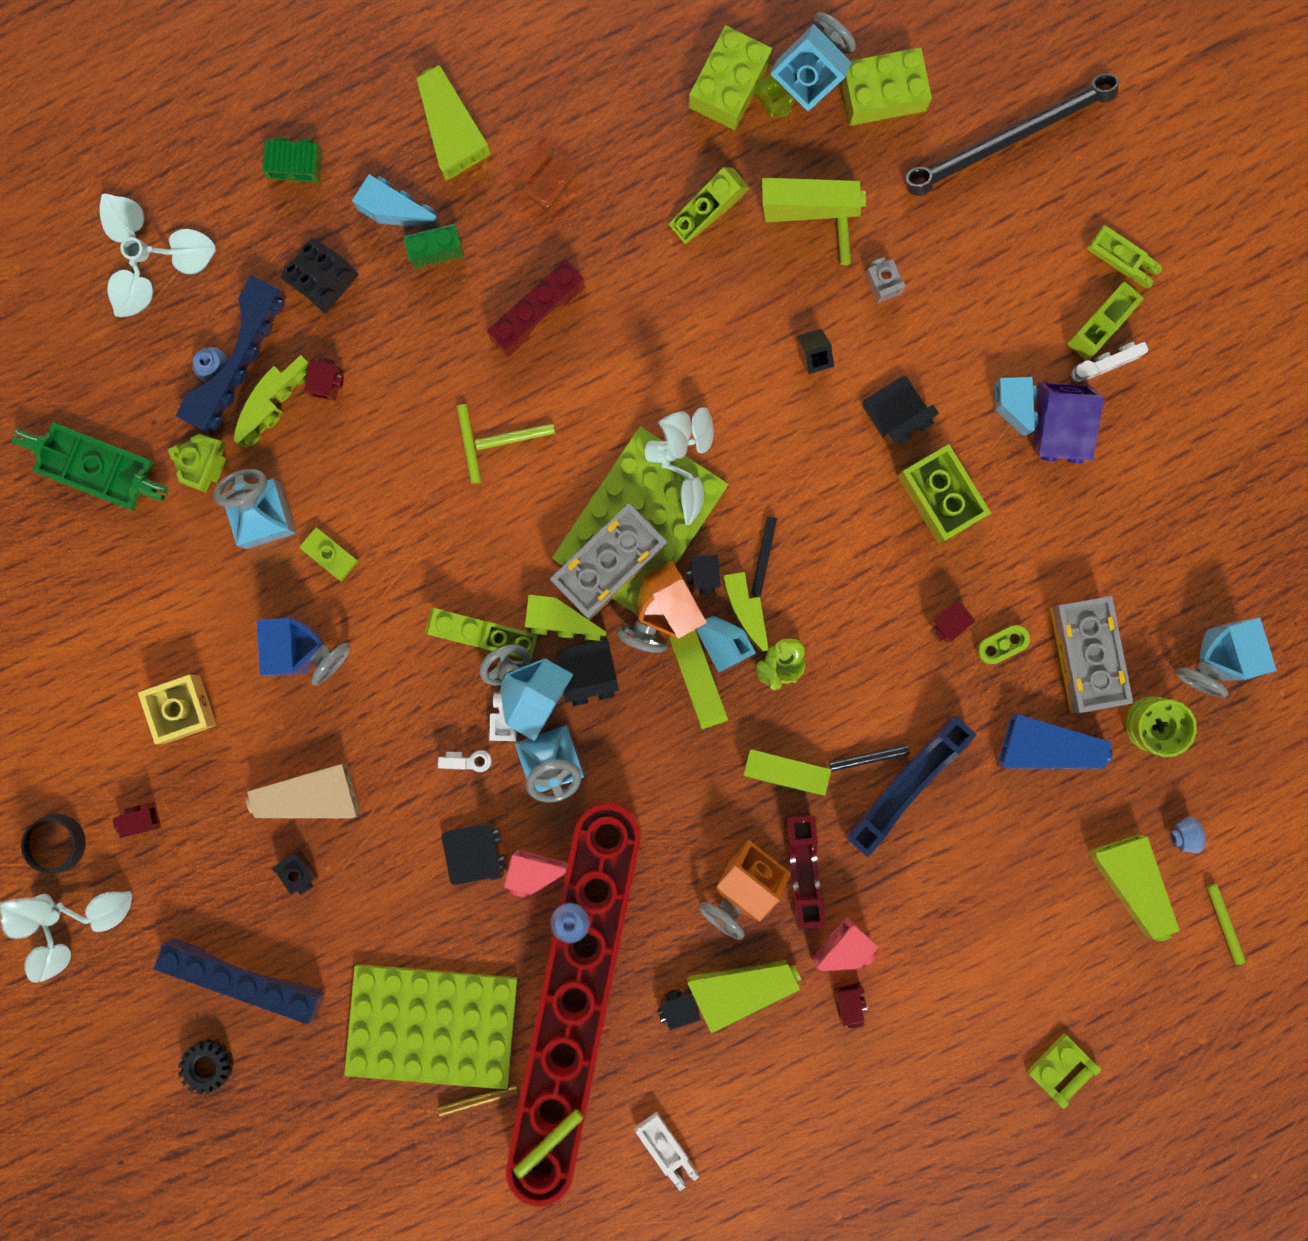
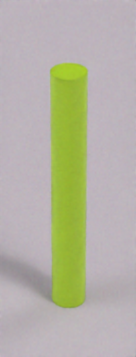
M848 217L837 218L840 264L849 265L851 264Z
M461 404L457 406L470 481L471 484L481 483V476L467 404Z
M552 423L477 439L475 443L477 450L555 434Z
M1208 885L1206 888L1235 965L1243 964L1246 960L1218 885Z
M575 1110L514 1169L518 1177L522 1178L583 1119L582 1114L578 1110Z

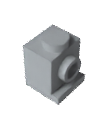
M883 257L870 263L871 268H868L865 276L877 303L902 294L906 286L901 280L893 259L886 261ZM887 272L889 279H883L881 274Z

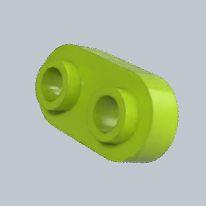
M1014 625L1007 627L982 640L977 647V655L985 664H997L1025 650L1029 645L1030 635L1022 626ZM1012 634L1018 638L1016 644H1012L1010 641ZM988 646H991L994 649V654L992 656H989L986 653V649Z

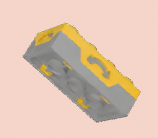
M628 503L550 580L590 620L667 546V541Z
M1112 596L1050 607L1070 713H1082L1133 704Z

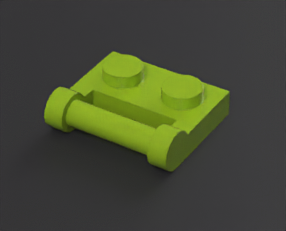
M1063 1033L1026 1072L1065 1109L1069 1105V1099L1093 1075L1097 1076L1102 1070ZM1081 1061L1085 1067L1058 1093L1054 1088Z

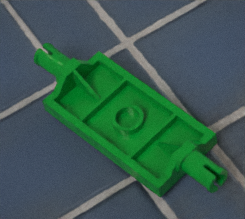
M52 422L49 431L44 436H36L20 428L16 429L14 434L23 437V440L12 436L11 442L13 445L28 449L35 455L36 462L32 469L33 472L129 510L135 511L141 494L163 503L166 497L158 494L157 491L165 494L169 492L168 486L148 480L155 462Z

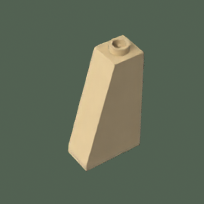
M348 763L247 792V808L250 813H253L254 818H354L362 815Z

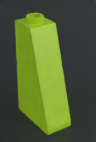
M440 65L424 70L417 78L439 167L444 179L447 181L491 154L487 142Z
M762 178L765 223L861 216V207H866V190L860 191V181Z
M696 630L678 639L669 636L700 729L728 721Z
M1138 834L1088 851L1090 858L1145 936L1156 941H1165L1172 938L1171 934L1180 931L1147 836Z
M782 960L692 975L687 978V983L710 1032L713 1033L799 991L800 988L797 982L801 978L795 965L789 967L787 961Z

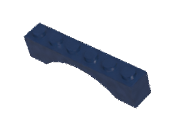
M250 275L238 298L241 310V327L238 341L231 357L211 380L186 394L175 415L176 417L210 435L213 434L214 430L219 429L223 421L222 415L225 409L232 405L238 385L242 384L248 375L247 368L251 361H254L260 353L262 340L271 333L273 328L272 322L276 314H280L285 306L284 299L286 296L280 289Z
M950 716L843 836L862 854L869 857L886 838L897 820L914 799L949 763L961 754L977 734L957 716Z
M175 938L162 944L153 970L307 1025L317 1017L325 995L324 991L302 983L276 979L242 969L216 958L198 946Z

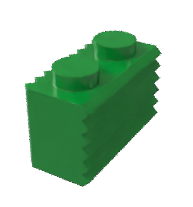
M273 137V140H264L262 172L267 179L320 182L322 151L317 143L310 139L290 142L283 137Z
M455 224L403 236L408 259L416 270L418 267L433 266L434 263L438 265L439 262H448L449 259L453 261L454 258L458 260L459 257L463 259L465 256Z

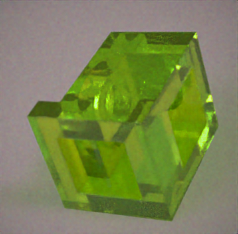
M772 75L756 83L754 94L756 98H759L770 118L775 115L778 118H782L791 112L795 98ZM773 98H777L778 101L773 102L772 99H773Z

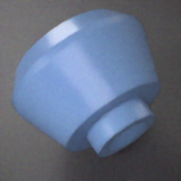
M207 347L201 349L195 354L192 367L194 374L201 381L208 382L225 366L228 358L218 348Z
M1192 817L1184 818L1173 826V831H1170L1171 843L1174 847H1178L1180 851L1197 854L1206 845L1203 827L1197 819Z
M564 904L553 913L551 928L554 935L561 941L576 942L586 935L589 928V917L586 911L579 905Z

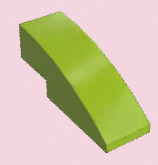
M1124 281L1067 345L1085 361L1089 360L1098 352L1110 336L1117 331L1144 298Z
M745 572L723 575L722 579L726 596L739 625L761 652L768 651L760 597L749 599Z
M750 749L744 776L826 796L832 769Z

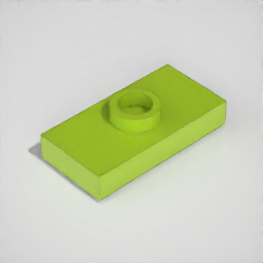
M317 527L299 547L341 582L359 562Z

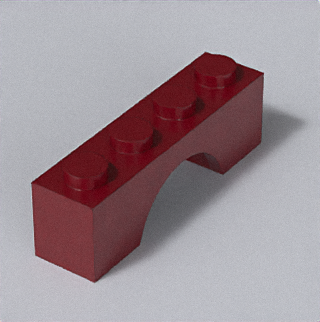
M565 259L487 330L490 339L509 358L528 340L534 328L549 313L562 305H567L585 288L584 278Z
M810 813L785 816L795 924L798 929L826 927L824 900L818 872V839L815 815Z

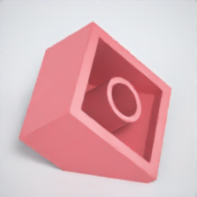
M517 850L512 855L504 888L510 889V894L526 897V894H533L566 873L568 862Z
M845 917L812 955L811 959L820 971L861 969L864 964L867 966L877 956L876 950L879 947L853 922Z

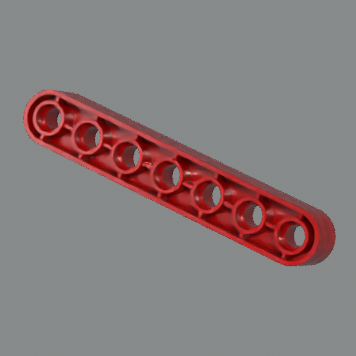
M601 801L590 806L582 814L574 830L559 907L564 904H576L586 911L589 917L587 933L596 938L598 947L590 954H583L576 949L574 942L561 941L553 933L506 1165V1180L511 1192L520 1201L531 1206L543 1207L556 1203L568 1192L573 1180L641 838L640 824L634 812L626 805L616 801ZM611 824L618 829L620 839L615 845L604 846L598 842L596 831L601 825ZM598 878L606 882L609 893L605 898L594 900L587 895L585 885L591 879ZM571 988H578L585 993L587 1001L582 1007L572 1008L565 1003L563 994ZM566 1043L573 1047L576 1056L569 1062H560L554 1057L552 1049L558 1044ZM548 1099H556L563 1104L564 1112L557 1117L548 1116L542 1110V1103ZM575 1110H578L582 1114L583 1119L545 1155L551 1159L553 1167L548 1171H539L533 1167L522 1178L518 1177L514 1169Z

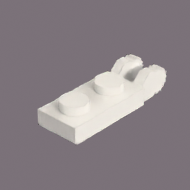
M1131 342L1120 347V352L1111 356L1110 352L1096 357L1094 359L1095 363L1089 360L1084 361L1072 369L1070 379L1074 383H1081L1139 359L1148 352L1145 342L1138 345Z
M657 1111L634 1128L636 1134L664 1174L670 1177L680 1191L685 1188L682 1177L676 1171L678 1167L682 1165L689 1177L694 1181L699 1178V1174L690 1162L688 1155Z

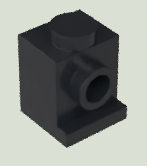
M301 850L272 868L290 895L296 892L299 895L304 894L314 887L312 881L318 878V875ZM292 871L298 873L299 878L297 881L292 877Z

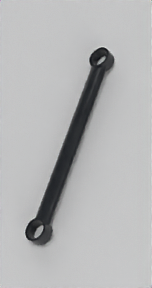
M1110 73L1097 75L1093 79L1092 85L928 168L916 167L911 169L906 175L908 192L914 196L925 195L932 190L933 184L1097 101L1108 102L1115 99L1118 95L1119 79ZM1103 85L1111 86L1109 90L1098 89V87ZM919 178L926 179L923 184L916 185L911 183Z

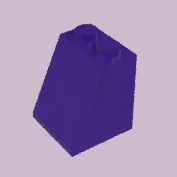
M1038 382L1036 399L1038 425L1034 431L1033 450L1041 457L1040 459L1057 461V458H1065L1068 462L1079 464L1083 463L1084 460L1093 461L1104 396L1092 386Z

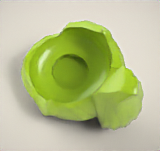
M783 639L777 642L767 651L765 659L757 663L756 677L773 690L780 689L781 683L798 682L806 667L804 661L805 650L801 641L797 639Z

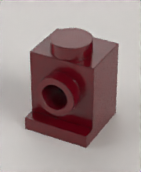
M155 802L124 809V815L116 816L113 819L114 829L119 833L120 838L161 828Z
M860 983L834 988L839 1019L842 1025H848V1028L864 1026L863 1014L868 1013L865 997H860V994H865L863 986Z

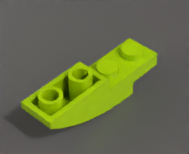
M301 355L282 373L273 366L263 376L247 399L234 435V441L244 449L257 443L261 437L260 434L266 428H271L277 424L280 419L279 416L283 412L276 404L287 400L295 386L306 382L309 363Z
M431 608L424 633L490 651L506 645H520L528 650L531 659L538 636L530 632L436 608ZM508 653L510 656L522 658L518 653Z

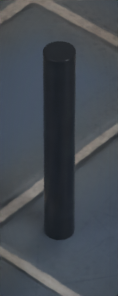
M767 517L751 590V595L761 597L777 523V518Z
M908 744L829 761V767L832 769L831 772L910 755Z

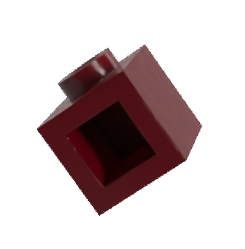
M319 358V361L310 360L304 392L310 397L336 401L338 389H342L344 384L342 370L331 359Z
M957 600L952 602L929 622L933 627L930 631L940 642L944 640L945 643H949L976 620Z

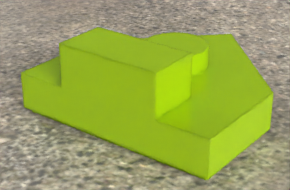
M199 433L191 437L190 441L168 449L170 458L174 461L177 469L176 474L179 483L206 493L211 481L218 482L227 458L222 457L226 443Z

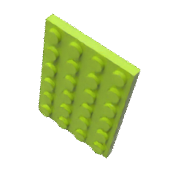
M641 426L552 557V560L564 566L610 520L630 503L667 541V546L612 598L636 615L639 591L644 576L672 560L675 565L677 564L729 485L685 455L680 459L672 461L671 465L692 474L693 478H699L703 485L704 501L702 508L694 521L688 526L685 525L681 488L682 483L687 479L670 469L662 468V463L648 462L646 460V444L649 441L662 440Z
M356 964L353 978L345 1076L508 1090L518 977Z

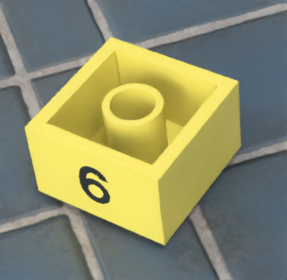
M187 675L138 692L155 744H166L217 726L200 675Z

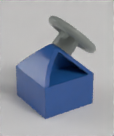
M292 618L256 620L261 676L275 677L307 674L314 664L317 666V669L311 677V684L318 686L325 682L342 665L351 651L349 643H342L331 652V649L324 645L319 634L310 625L301 620Z

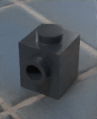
M822 328L796 336L799 356L808 374L834 367L831 343Z
M718 554L691 557V569H686L687 584L693 585V591H699L700 595L715 594V589H720L721 587Z
M674 989L665 993V998L661 999V1007L657 1009L662 1025L667 1023L670 1031L701 1020L695 998L690 989L680 992V989Z

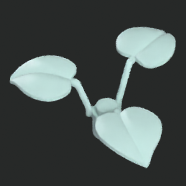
M102 194L100 218L103 229L109 238L121 243V253L124 257L130 259L129 264L134 269V274L128 270H120L114 273L108 282V297L115 316L128 317L135 315L145 309L151 302L153 285L150 280L139 277L140 270L137 266V262L145 261L149 253L172 255L174 267L185 274H195L202 271L216 251L215 244L204 234L191 229H181L170 236L171 250L147 246L145 242L136 239L134 233L140 231L144 225L145 218L141 206L125 197Z
M700 407L696 410L692 418V424L689 415L685 412H676L668 415L659 422L665 432L667 441H649L645 447V457L648 462L662 463V468L670 469L686 477L687 480H684L682 483L681 500L685 525L687 526L694 521L702 508L704 501L703 485L699 478H693L692 474L670 463L684 457L688 445L696 443L698 453H705L711 447L714 438V425L710 412L706 407ZM692 433L694 437L691 440H688Z
M114 891L95 897L86 907L85 914L87 917H82L65 908L62 903L56 905L48 894H41L35 898L17 899L0 903L2 928L7 936L11 938L29 936L37 930L39 925L44 930L47 947L42 946L33 949L25 961L24 968L28 979L34 983L45 981L60 973L70 962L71 951L64 944L53 946V939L48 927L59 920L60 912L84 924L90 923L91 929L95 932L106 931L115 927L124 919L131 906L132 893L130 891Z

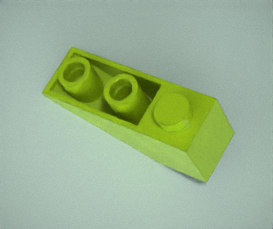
M723 167L669 223V226L687 244L729 210L750 187L734 168Z
M537 595L528 596L525 627L531 629V634L547 635V631L558 632V637L574 638V634L585 635L584 640L600 641L601 637H607L606 631L557 598Z

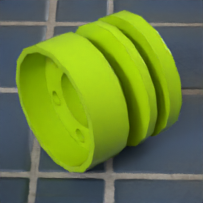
M1158 696L1144 697L1136 701L1128 710L1125 718V732L1129 740L1139 749L1162 757L1177 756L1185 752L1194 742L1197 732L1196 720L1189 708L1183 703ZM1157 720L1159 724L1156 725V730L1152 729V725H1155Z

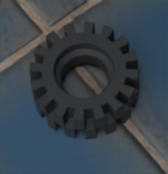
M206 1039L203 1042H197L186 1050L187 1052L180 1058L182 1061L178 1064V1068H181L178 1076L179 1078L184 1077V1080L181 1082L183 1086L187 1083L190 1085L187 1090L192 1092L196 1089V1094H202L204 1091L205 1094H208L213 1090H217L228 1080L233 1071L230 1068L234 1064L233 1060H229L232 1054L231 1052L226 1053L225 1049L227 1046L225 1044L219 1046L220 1041L215 1040L211 1042V1039ZM200 1057H209L214 1061L216 1068L212 1076H202L197 1071L196 1063Z

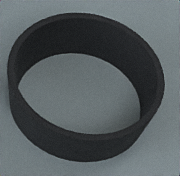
M63 814L47 815L31 824L25 831L21 841L22 855L27 864L39 872L62 873L72 869L81 860L85 851V835L81 826L71 817ZM43 821H55L62 824L72 837L73 848L69 859L62 866L53 870L45 869L37 864L29 848L32 831Z

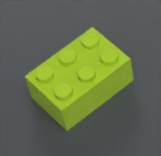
M725 25L689 95V108L736 130L770 64L773 48Z
M921 47L852 60L845 78L840 82L849 126L925 112L932 99Z
M950 444L902 471L897 476L938 544L991 514Z

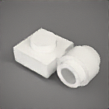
M499 689V692H494L493 707L498 708L499 713H490L489 741H518V731L507 726L505 723L501 689Z
M484 750L474 752L470 758L462 757V752H446V757H438V768L473 769L476 772H484L492 765L491 755ZM479 756L483 757L485 760V764L483 766H479L477 764V758Z

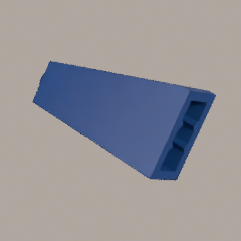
M1011 714L997 766L1003 768L1105 769L1106 764H1109L1112 758L1113 750L1110 749L1112 742L1021 715Z

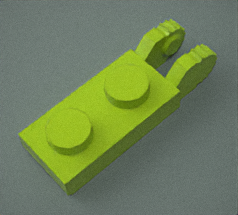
M1106 225L1101 227L1087 248L1088 251L1127 277H1132L1134 282L1145 288H1150L1153 280L1139 270V267L1142 265L1145 270L1155 275L1160 274L1163 269L1159 263L1147 256L1148 253Z

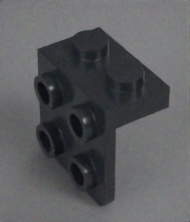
M312 238L303 245L297 256L285 267L280 278L304 295L321 312L327 314L359 274L339 254L315 238Z
M906 376L898 378L862 402L863 409L888 448L895 443L898 446L904 444L912 438L911 433L917 429H920L922 432L935 424L933 419L939 414L934 404L928 408L926 407Z
M603 639L557 651L559 667L573 674L565 692H563L566 703L572 702L573 707L589 703L588 698L598 696L600 701L615 697L614 692L620 691L607 640Z
M494 821L450 830L442 834L441 838L451 884L459 885L488 878L491 881L501 879L505 875L504 871L507 870L506 858L504 854H500L499 844L502 843L499 827L495 828Z

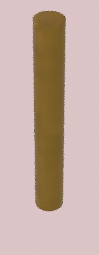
M517 1084L508 1086V1090L496 1089L438 1106V1113L441 1118L520 1094Z

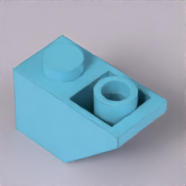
M1032 377L1000 378L994 383L995 410L1020 434L1029 435L1038 425V414L1034 411L1033 403L1037 398L1036 385H1033Z
M714 615L705 619L707 623L696 629L718 673L756 654L744 629Z

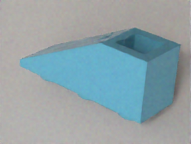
M369 174L352 199L358 211L380 224L438 228L440 226L435 216L437 213L425 204L422 207L413 202L414 198L402 190L400 193L391 188L392 185L380 176L376 179Z

